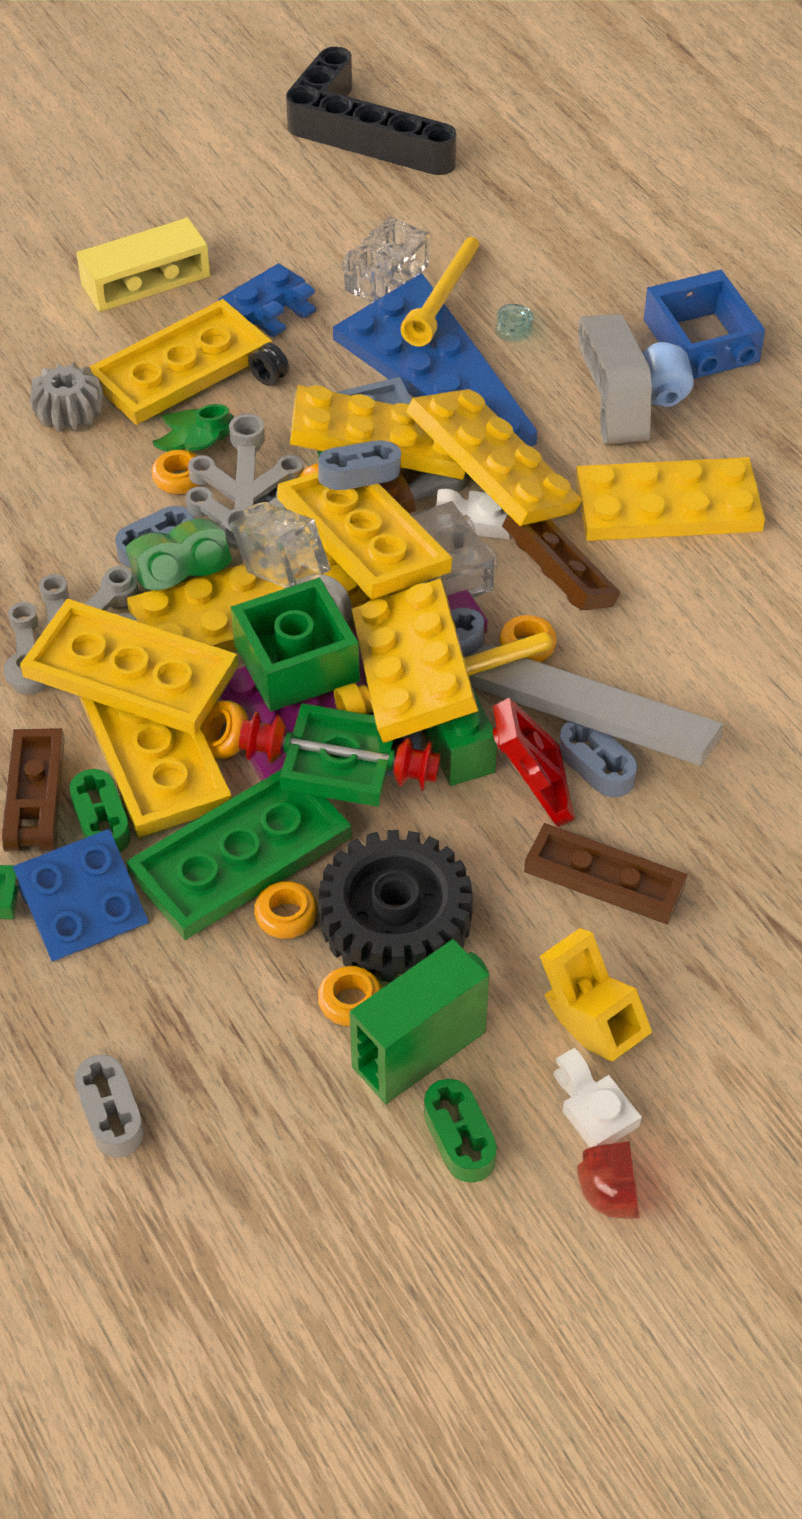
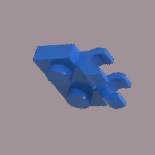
M280 263L268 268L218 299V301L224 299L253 325H258L271 337H275L286 330V325L276 318L284 313V306L289 307L300 318H306L316 312V307L307 301V298L315 294V290L305 282V279Z

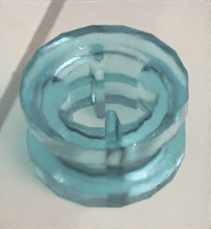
M519 304L502 306L497 313L496 335L508 342H520L527 339L532 331L533 313L527 307Z

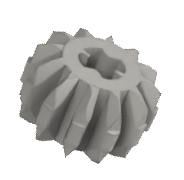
M76 362L68 367H62L58 363L57 367L53 370L42 368L41 376L32 379L31 407L32 411L35 412V417L41 420L43 427L54 425L57 432L62 431L65 427H71L76 432L78 425L91 426L92 418L101 415L102 385L99 383L98 377L93 375L90 367L79 369Z

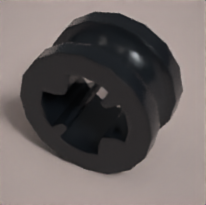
M265 343L259 350L252 352L248 356V364L252 374L259 382L266 386H272L278 381V378H283L289 373L288 360L282 350L275 344Z

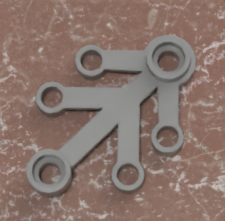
M241 414L234 417L229 424L230 441L238 450L236 480L215 466L214 460L209 456H196L188 463L189 477L193 483L197 485L210 484L235 503V508L230 510L213 499L211 490L206 487L190 489L186 494L187 510L191 515L196 517L208 516L220 525V528L225 532L229 547L249 549L263 541L267 524L280 515L293 516L277 499V492L276 498L257 510H253V503L276 488L279 483L299 478L304 468L300 457L286 455L277 461L276 466L255 479L256 452L265 441L264 422L257 415Z
M123 566L110 568L101 580V589L85 604L105 611L109 607H128L126 598L139 594L136 575ZM57 574L45 576L39 583L41 598L46 603L48 624L69 597L66 579ZM19 602L14 604L8 611L10 626L15 631L17 653L6 661L4 676L7 683L15 691L30 695L42 691L47 685L25 678L22 675L20 664L35 644L33 630L38 626V617L34 605L28 602ZM119 614L120 616L137 621L136 617L131 614Z

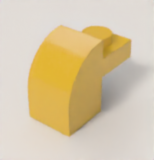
M579 928L539 956L552 987L550 991L544 994L546 1000L559 1022L584 1048L613 1062L652 1033L637 989L609 976L592 932Z

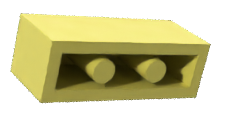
M189 218L76 252L81 285L99 312L210 277L207 243Z

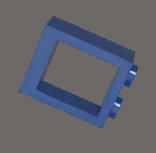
M722 269L647 287L643 320L658 342H667L680 346L687 352L693 379L760 362L765 328ZM715 314L729 333L725 336L692 344L678 323Z

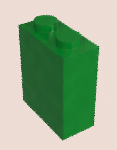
M452 939L350 1010L352 1068L385 1104L391 1102L486 1033L489 971L482 959L473 952L467 953Z

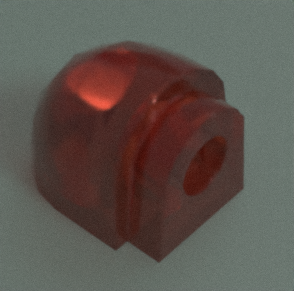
M630 1141L593 1146L585 1149L582 1152L583 1162L579 1163L576 1169L578 1182L586 1201L594 1210L610 1218H640Z

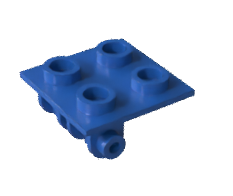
M110 829L13 866L19 882L20 894L24 903L29 906L51 962L149 923Z

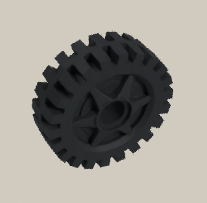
M387 830V840L381 841L378 832L370 833L366 837V846L358 838L348 843V854L340 849L333 856V865L327 864L323 872V881H320L319 917L325 942H329L330 951L336 958L342 955L343 965L357 966L359 964L361 968L367 969L372 974H375L376 970L381 971L382 981L392 982L395 972L405 973L452 939L463 948L465 938H468L473 912L470 876L466 875V867L461 859L455 862L454 851L448 846L441 851L439 850V840L429 836L424 844H421L420 833L408 831L406 840L399 839V830ZM391 904H401V906H390V905H391Z

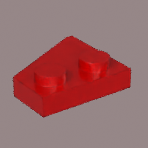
M507 698L493 705L496 727L493 728V737L500 751L508 756L557 827L574 820L575 816L559 744L512 699Z

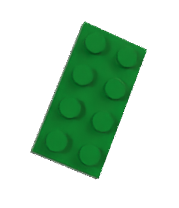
M281 769L126 861L127 870L181 937L187 940L258 896L269 885L286 879L351 839L352 825L325 797L280 790Z

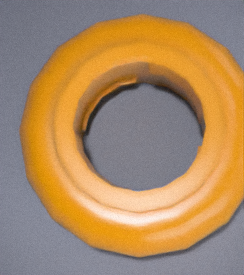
M172 450L162 454L155 460L151 469L153 482L160 490L176 495L187 494L190 489L199 487L200 485L190 480L188 468L189 461L198 455L186 450ZM177 470H184V471H186V472L181 473V474H173V473H171V472L177 471Z
M521 615L512 618L504 624L500 631L499 643L501 646L517 641L519 637L533 636L543 632L548 633L553 639L552 647L548 651L526 657L537 662H543L553 654L557 646V634L553 626L544 618L535 615Z
M230 700L215 703L200 727L215 759H228L241 750L239 749V737L242 723L244 720H249L244 708ZM227 721L226 731L220 739L221 729Z
M280 881L269 885L259 894L254 905V917L259 927L269 936L278 939H294L304 935L313 927L318 917V903L313 893L304 885L293 881ZM281 904H293L300 908L296 914L288 917H282L272 912L274 908Z
M357 966L340 967L331 971L322 980L318 990V1004L326 1018L337 1025L350 1027V1010L382 989V985L377 977L365 968ZM345 989H356L365 994V997L355 1004L342 1003L336 998Z

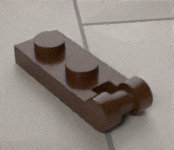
M62 728L13 729L2 828L4 852L21 851L22 846H39L40 851H53L57 849V822L65 744ZM23 819H39L38 826H22Z

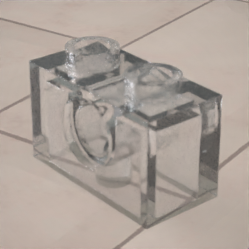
M453 501L411 515L452 557L451 573L426 581L427 583L441 578L447 596L468 589L473 598L493 591L494 570L498 568L495 552L489 544H483L476 534L470 517L467 515L463 516Z
M262 502L248 507L244 511V516L230 523L246 570L250 574L288 588L313 580L331 570L315 521L312 518L277 507L268 502Z

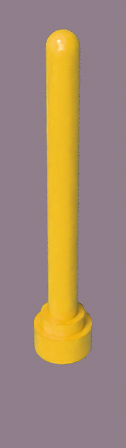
M466 238L422 308L411 310L403 320L400 331L404 340L409 344L421 347L431 341L437 331L435 317L479 248L477 238Z
M543 632L464 657L468 675L471 676L548 651L553 645V639L548 633ZM355 683L334 689V699L338 710L361 714L374 712L369 688L365 685L357 686Z

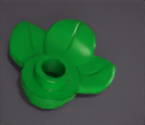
M211 404L199 409L162 415V420L172 431L157 440H153V446L167 452L184 448L189 452L206 449L229 435V424L234 416L230 414L229 408L222 404Z

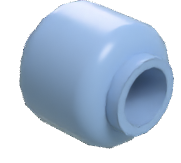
M667 342L652 344L643 351L651 373V404L670 407L685 399L692 391L694 385L687 352L680 346Z

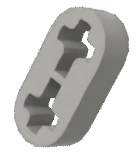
M108 1055L91 1056L78 1066L75 1073V1085L93 1140L99 1151L106 1156L115 1158L127 1156L136 1151L142 1143L144 1133L140 1112L120 1062ZM104 1076V1079L108 1082L110 1096L101 1098L99 1090L94 1084V1078ZM117 1113L121 1125L125 1127V1134L117 1137L110 1130L108 1116Z

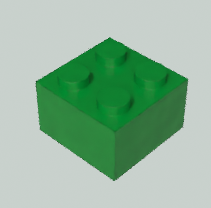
M320 577L231 606L234 646L270 712L360 681L359 643Z

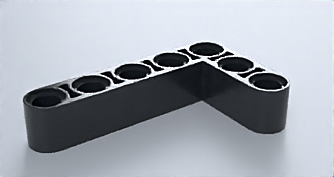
M337 46L323 49L286 93L287 127L292 135L433 175H445L455 169L457 133L453 126L348 97L352 90V55L348 49Z

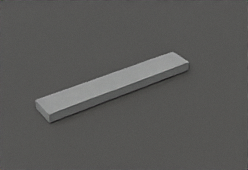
M482 644V646L478 650L467 656L474 655L495 647ZM528 658L469 676L472 688L504 699L510 698L515 703L702 766L723 733V723Z

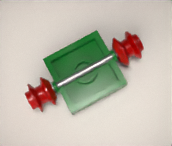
M301 703L293 733L287 732V727L280 715H277L272 724L262 723L260 713L256 711L252 721H243L239 737V749L246 750L248 761H251L254 755L260 752L266 753L268 762L272 765L282 756L283 751L287 753L280 775V790L379 807L387 772H392L393 766V776L399 787H403L409 778L418 780L421 791H424L427 782L436 783L441 753L432 752L433 742H429L424 750H418L413 748L411 738H407L399 745L396 753L393 750L395 739L383 743L377 730L375 716L303 703Z

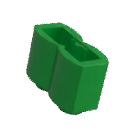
M193 519L183 522L172 529L169 534L155 532L142 535L125 547L132 572L136 575L138 582L145 589L162 590L173 587L182 582L188 575L205 576L216 573L232 561L224 530L208 519Z

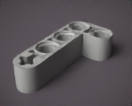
M608 314L580 317L578 321L580 351L601 395L600 425L603 443L611 445L649 441L652 393L650 368L623 315Z

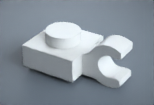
M438 490L435 515L436 524L444 526L453 524L466 525L465 535L509 539L510 534L502 527L507 513L486 492L469 491V498L466 500L454 490Z
M575 1048L556 1058L560 1068L555 1070L553 1075L560 1086L571 1097L564 1101L562 1112L594 1154L640 1126L641 1115L610 1075L595 1082L586 1061Z

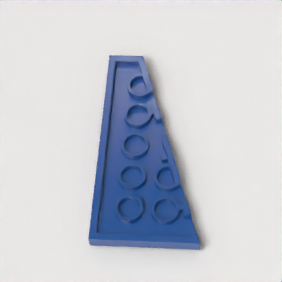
M420 273L333 326L334 341L388 380L400 377L408 394L412 397L470 389L481 395L485 400V404L499 418L507 421L513 427V432L526 445L533 447L537 444L536 428L445 304H443L435 317L437 331L427 345L417 347L404 340L400 331L403 320L411 310L422 308L434 289L423 273Z

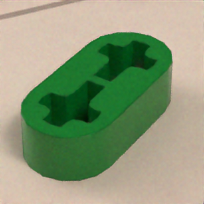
M88 769L78 773L72 779L69 788L73 809L83 838L102 832L99 828V822L107 820L109 828L113 832L112 836L120 853L123 852L130 842V832L127 816L112 777L99 769ZM96 790L98 795H100L101 802L92 804L90 795L87 792Z
M442 1079L430 1085L424 1097V1118L448 1170L454 1177L464 1182L482 1181L495 1168L497 1145L495 1137L473 1093L466 1084L455 1079ZM447 1099L452 1106L458 1105V1122H453L446 1109H439L440 1101ZM466 1137L474 1152L481 1151L479 1161L473 1162L468 1155L462 1156V1138Z

